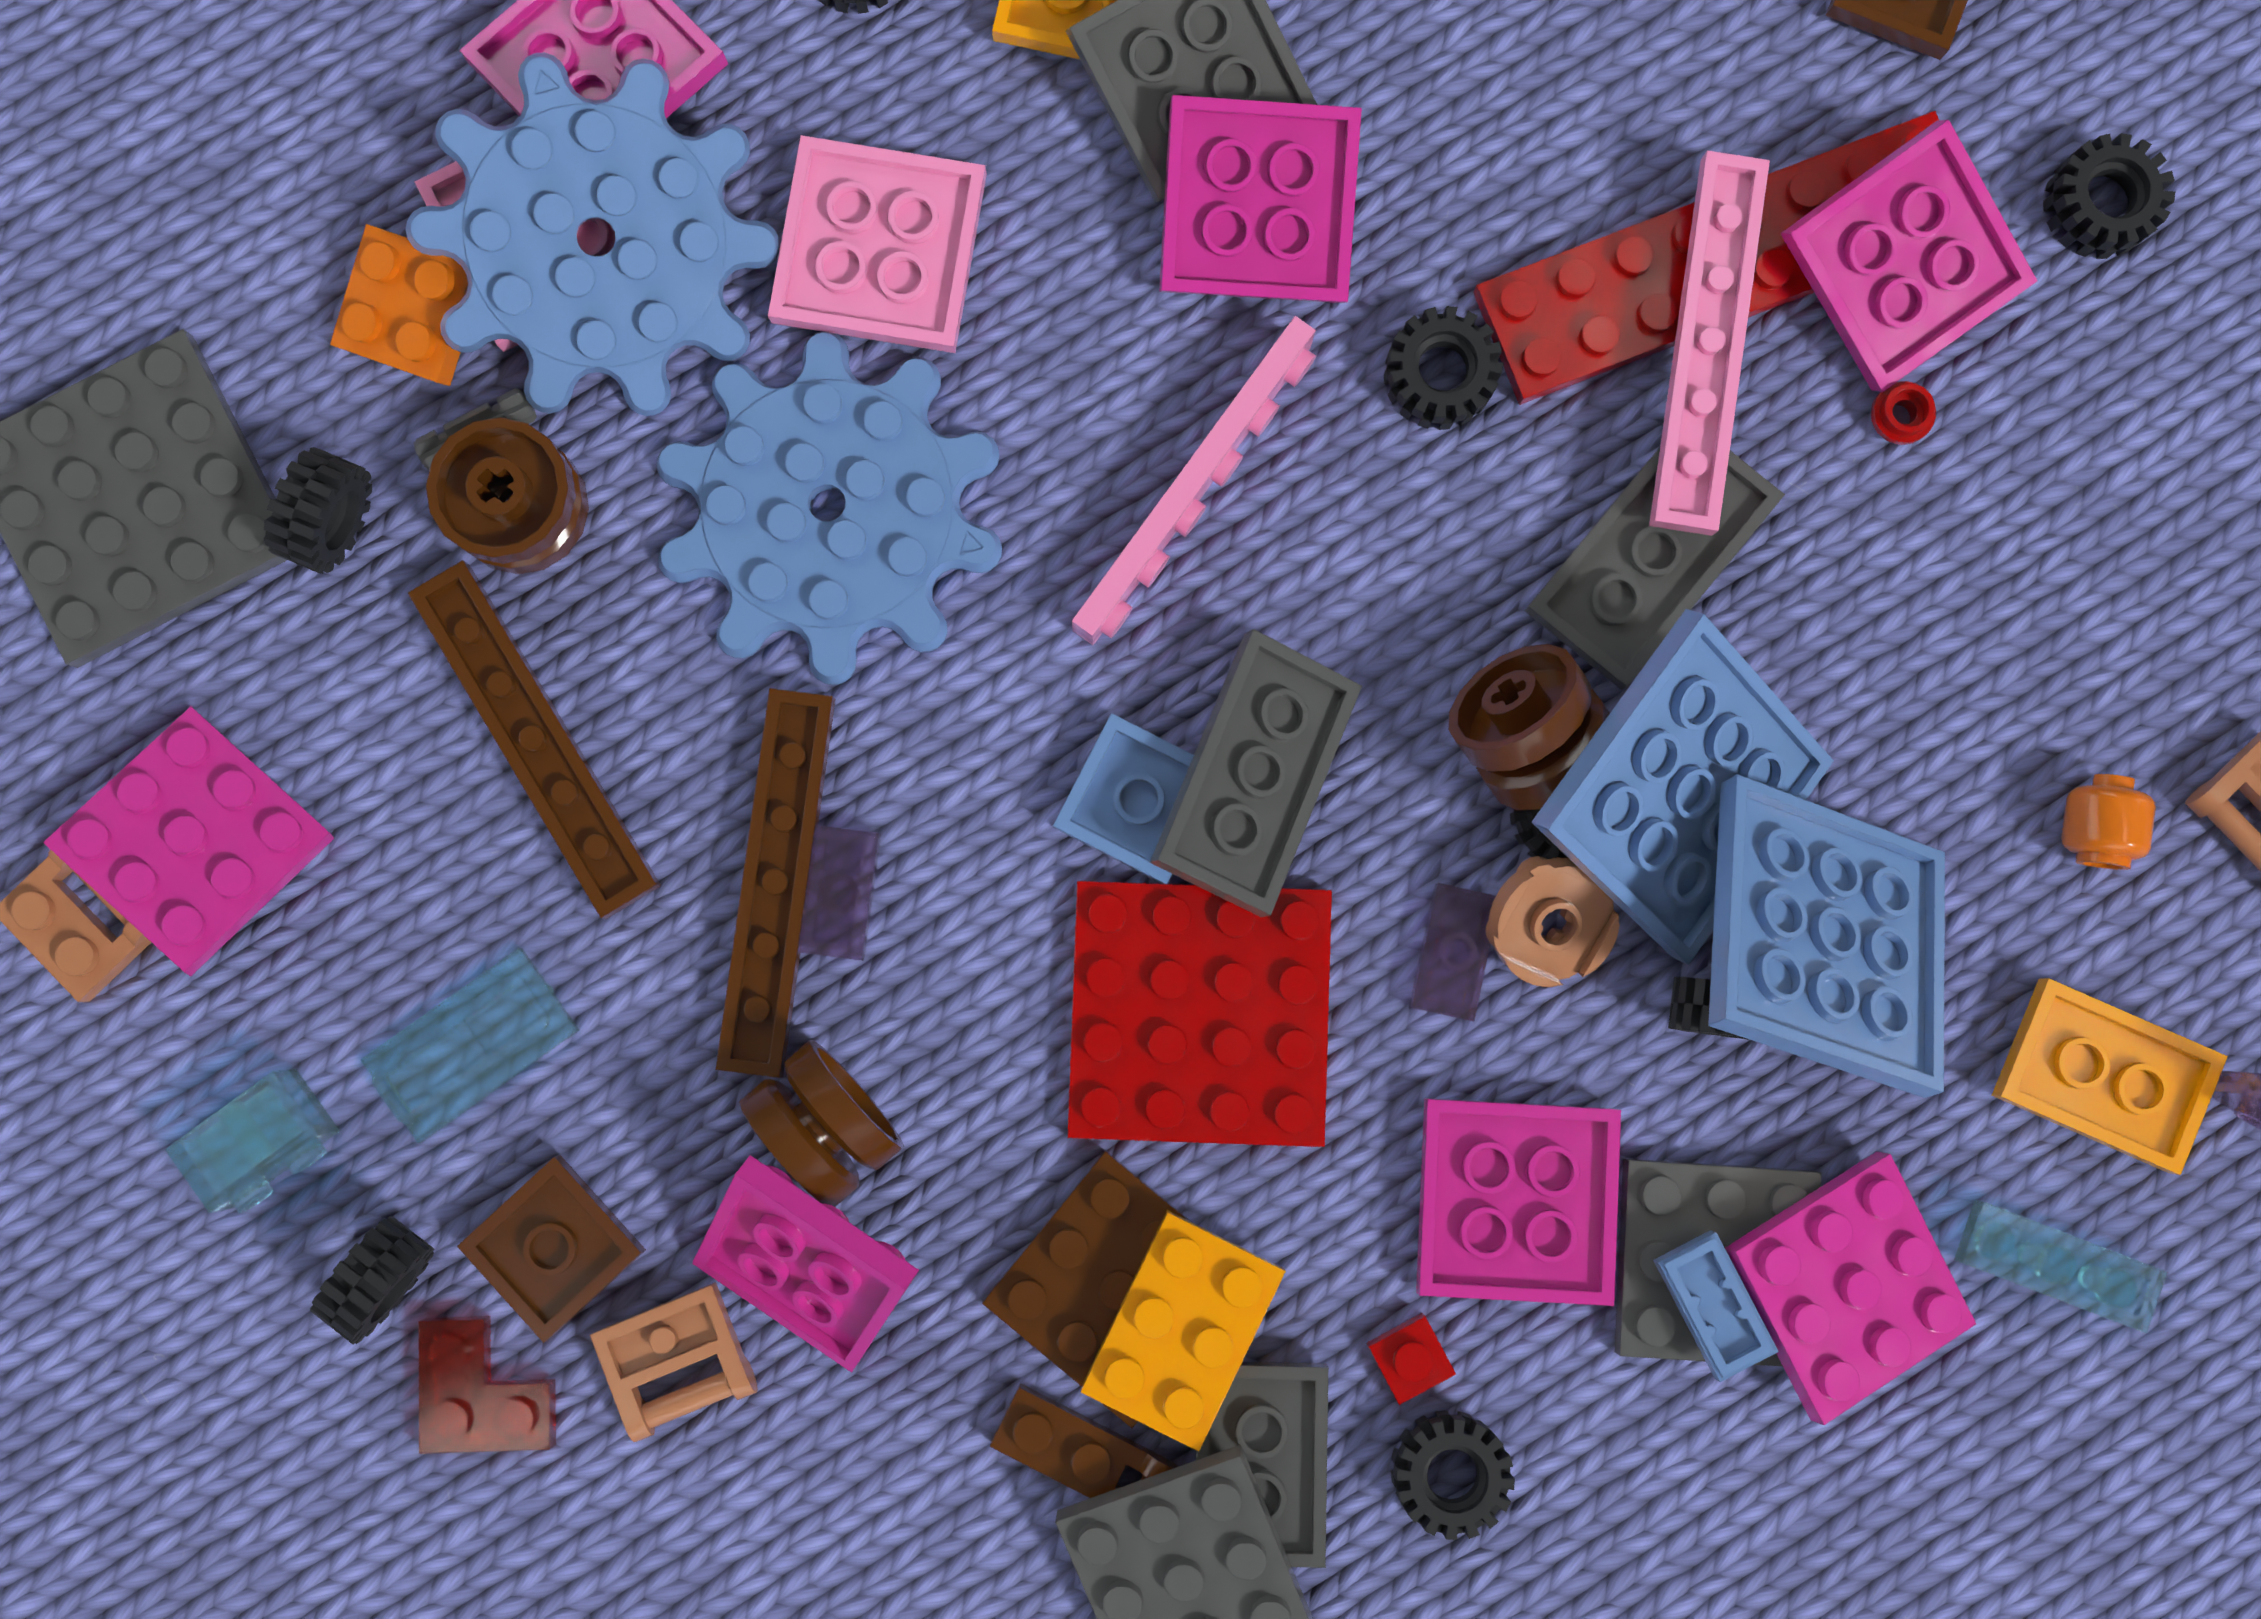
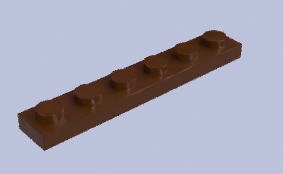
M462 560L408 592L600 918L608 919L659 888L661 884L471 566Z
M769 688L715 1070L782 1078L784 1075V1062L786 1061L836 701L833 696Z

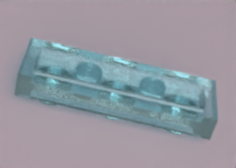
M1974 1200L1954 1261L2144 1333L2148 1332L2168 1273L1979 1200Z

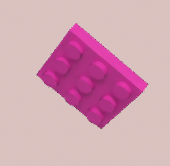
M517 0L460 49L468 64L519 116H521L524 108V95L519 84L518 72L520 65L526 57L534 53L545 52L559 59L567 71L569 81L574 90L584 98L591 100L605 99L612 95L619 85L625 67L632 61L642 58L653 60L663 67L669 79V91L664 104L666 118L728 65L723 51L672 0Z
M1172 95L1169 113L1159 292L1347 303L1362 108Z
M1949 120L1934 122L1780 233L1872 391H1885L2037 282L2034 273Z
M190 706L43 843L184 973L192 976L311 862L334 837Z
M1424 1098L1416 1293L1419 1296L1614 1306L1621 1110L1614 1108Z
M1873 1153L1725 1247L1779 1351L1776 1354L1811 1421L1822 1425L1832 1421L1976 1325L1903 1177L1889 1153Z
M751 1155L734 1175L692 1262L693 1265L851 1373L919 1271L908 1263L902 1253L894 1246L874 1240L852 1225L846 1215L838 1208L830 1204L820 1203L795 1186L785 1172L774 1166L764 1165Z

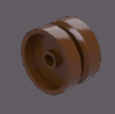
M501 417L472 422L449 436L433 457L426 482L429 511L443 535L491 569L513 574L545 570L566 557L582 536L589 511L585 482L573 462L548 437L528 423ZM513 493L509 500L505 501L508 495Z
M1551 644L1531 645L1498 657L1479 670L1459 691L1449 711L1448 730L1471 764L1476 766L1484 782L1501 804L1515 810H1535L1543 807L1610 712L1594 690L1591 689L1590 682L1566 649Z
M809 1040L784 1062L788 1081L796 1094L779 1081L764 1079L742 1098L739 1103L743 1114L753 1130L785 1170L817 1201L836 1207L860 1186L859 1174L849 1155L863 1166L878 1170L905 1146L890 1121L859 1083L825 1048L814 1040Z

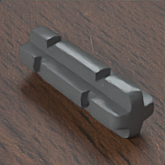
M514 388L497 397L498 404L491 407L487 402L444 424V432L437 434L433 430L417 438L413 443L416 454L424 467L430 470L433 457L447 438L470 423L501 417L530 424L537 418L535 409L526 400L525 393L520 388Z

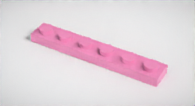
M1707 150L1700 161L1649 526L1709 536L1719 531L1770 160Z
M1297 316L1292 319L1073 618V632L1091 645L1096 643L1102 633L1109 638H1112L1117 633L1133 608L1125 601L1139 582L1148 588L1155 581L1170 556L1163 552V549L1176 532L1184 537L1189 534L1207 507L1199 500L1214 481L1222 487L1228 481L1243 458V455L1236 450L1247 434L1252 432L1259 437L1280 407V405L1273 401L1285 382L1295 387L1311 367L1316 358V355L1309 351L1316 332L1314 328Z

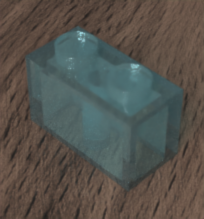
M297 1069L278 1070L269 1073L166 1148L165 1151L209 1213L236 1208L239 1213H243L270 1196L274 1192L270 1182L287 1169L292 1174H296L322 1158L327 1153L323 1143L340 1130Z

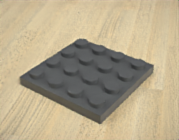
M184 329L0 421V533L66 665L79 668L287 561L268 551L269 546L265 545L264 537L269 533L264 530V520L272 516V512L267 510L270 499L276 498L194 336Z

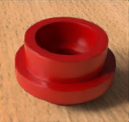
M1908 381L1896 382L1885 391L1879 392L1871 407V420L1877 433L1885 440L1899 445L1911 444L1923 438L1932 429L1936 419V407L1932 395L1924 387ZM1895 405H1900L1907 409L1910 415L1908 424L1899 423L1895 419L1892 412Z

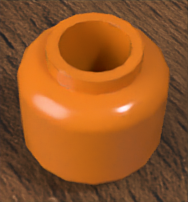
M2095 774L2092 785L2080 786L2068 793L2061 840L2067 850L2076 854L2075 862L2077 864L2104 869L2128 870L2131 869L2132 860L2143 858L2149 854L2156 805L2151 796L2134 790V778L2113 774Z

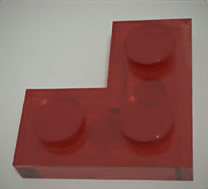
M491 1316L436 1317L418 1321L419 1454L550 1450L556 1445L555 1379L491 1381Z

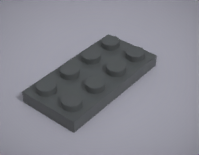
M1659 447L1524 610L1621 690L1628 687L1685 609L1691 610L1785 495L1731 450L1729 452L1718 532L1709 536L1649 526L1660 452Z
M1255 629L1245 633L1149 863L1259 917L1270 916L1362 685Z

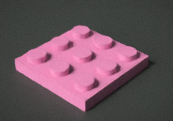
M801 135L768 311V318L771 323L956 353L987 176L986 166Z

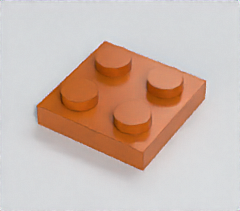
M366 224L330 345L436 383L450 386L461 352L452 349L444 341L441 335L440 323L443 315L466 295L468 287L466 272L452 258L422 254L413 248L407 237Z

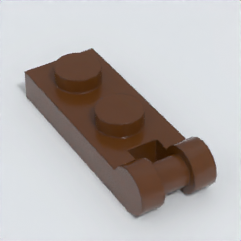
M1021 1383L990 1443L991 1448L1089 1498L1121 1488L1117 1483L1126 1465L1143 1474L1140 1480L1179 1467L1174 1462Z

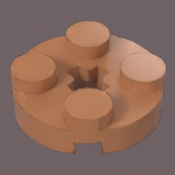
M1535 856L1523 861L1516 873L1498 891L1492 903L1489 921L1485 928L1486 937L1495 948L1500 960L1521 980L1536 986L1555 987L1563 985L1559 980L1570 978L1577 973L1585 977L1604 962L1618 936L1619 914L1614 911L1613 900L1570 859L1559 857L1546 859ZM1561 909L1560 915L1566 920L1562 930L1552 928L1546 936L1541 935L1544 927L1541 923L1546 915L1554 910Z

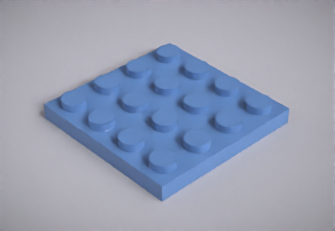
M1685 609L1537 813L1532 823L1671 957L1689 965L1713 931L1721 783L1738 774L1807 800L1834 760L1706 615Z
M1738 774L1722 782L1720 789L1708 1026L1923 1098L1943 1093L1945 852Z

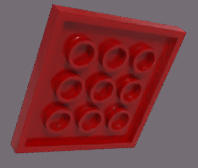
M1077 881L1067 1138L1325 1147L1332 890L1282 888L1272 914L1259 917L1196 885Z

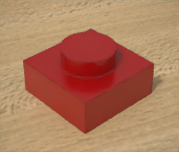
M1423 1313L1366 1343L1399 1405L1456 1375Z

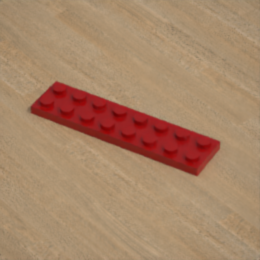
M1936 111L1768 174L1748 318L1814 293L1780 233L1934 122L1939 121ZM1695 202L1476 285L1473 294L1485 323L1494 331L1491 335L1493 343L1498 341L1500 343L1502 353L1499 357L1519 405L1675 346Z

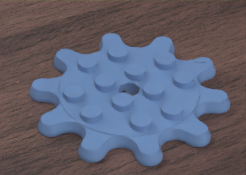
M545 52L534 53L526 57L520 65L518 78L524 95V108L521 116L514 123L507 126H492L483 122L475 114L462 109L448 111L440 117L436 125L437 142L440 148L448 156L456 160L463 169L466 178L465 190L460 199L451 205L443 207L425 206L412 212L406 224L407 238L413 248L422 254L446 256L454 259L463 267L467 274L468 287L466 295L459 303L451 307L441 320V335L444 341L452 349L459 352H474L481 349L488 342L497 339H508L517 343L525 351L529 361V371L525 379L524 393L526 400L534 409L550 414L561 411L568 405L579 379L589 373L600 372L608 374L618 382L628 406L633 411L644 416L657 415L664 411L670 402L671 388L666 376V364L669 356L676 349L685 345H695L703 348L719 360L732 361L740 358L750 344V333L747 325L738 316L733 314L725 304L723 286L728 276L736 270L743 268L759 269L772 264L779 255L780 250L779 236L773 227L765 222L743 220L735 217L728 211L723 201L722 191L725 181L747 162L750 154V143L746 134L739 127L732 124H718L704 134L695 137L683 136L674 131L668 124L664 114V104L669 91V79L663 67L653 60L642 58L632 61L625 67L619 85L612 95L605 99L591 100L584 98L574 90L569 81L567 71L559 59ZM588 219L604 220L614 230L616 240L614 247L609 253L603 256H591L580 248L577 242V232L579 227Z
M819 332L811 336L805 343L802 353L803 367L801 374L794 383L787 387L773 388L766 386L751 369L739 363L728 364L720 368L714 375L712 392L717 402L724 409L727 417L723 435L716 442L709 445H694L688 442L677 441L668 444L661 450L657 457L656 465L659 476L666 484L685 490L693 495L698 504L699 514L697 522L691 530L665 542L660 549L658 563L663 575L673 582L688 583L699 578L710 577L719 580L726 586L730 594V606L727 614L719 623L716 639L719 647L727 655L733 658L745 659L754 655L773 633L782 630L793 631L801 635L807 643L809 665L816 679L824 684L838 685L850 679L855 672L858 641L864 633L873 628L884 627L892 629L901 636L912 650L921 653L932 652L944 643L948 628L943 614L936 607L933 600V587L936 580L943 573L952 569H963L981 574L991 571L998 565L1002 557V545L995 532L968 521L962 514L959 505L961 493L965 487L974 480L991 474L998 466L1000 455L996 442L986 433L977 431L966 433L959 437H945L932 429L928 421V409L941 387V376L938 368L930 360L913 357L904 361L897 368L894 375L886 382L878 385L865 384L857 380L851 372L849 350L843 338L834 333ZM836 489L845 498V509L842 514L831 521H821L815 518L811 511V500H814L819 493L825 490Z

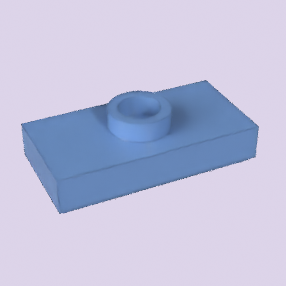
M1710 1230L1653 1260L1716 1380L1722 1382L1779 1352L1717 1232Z

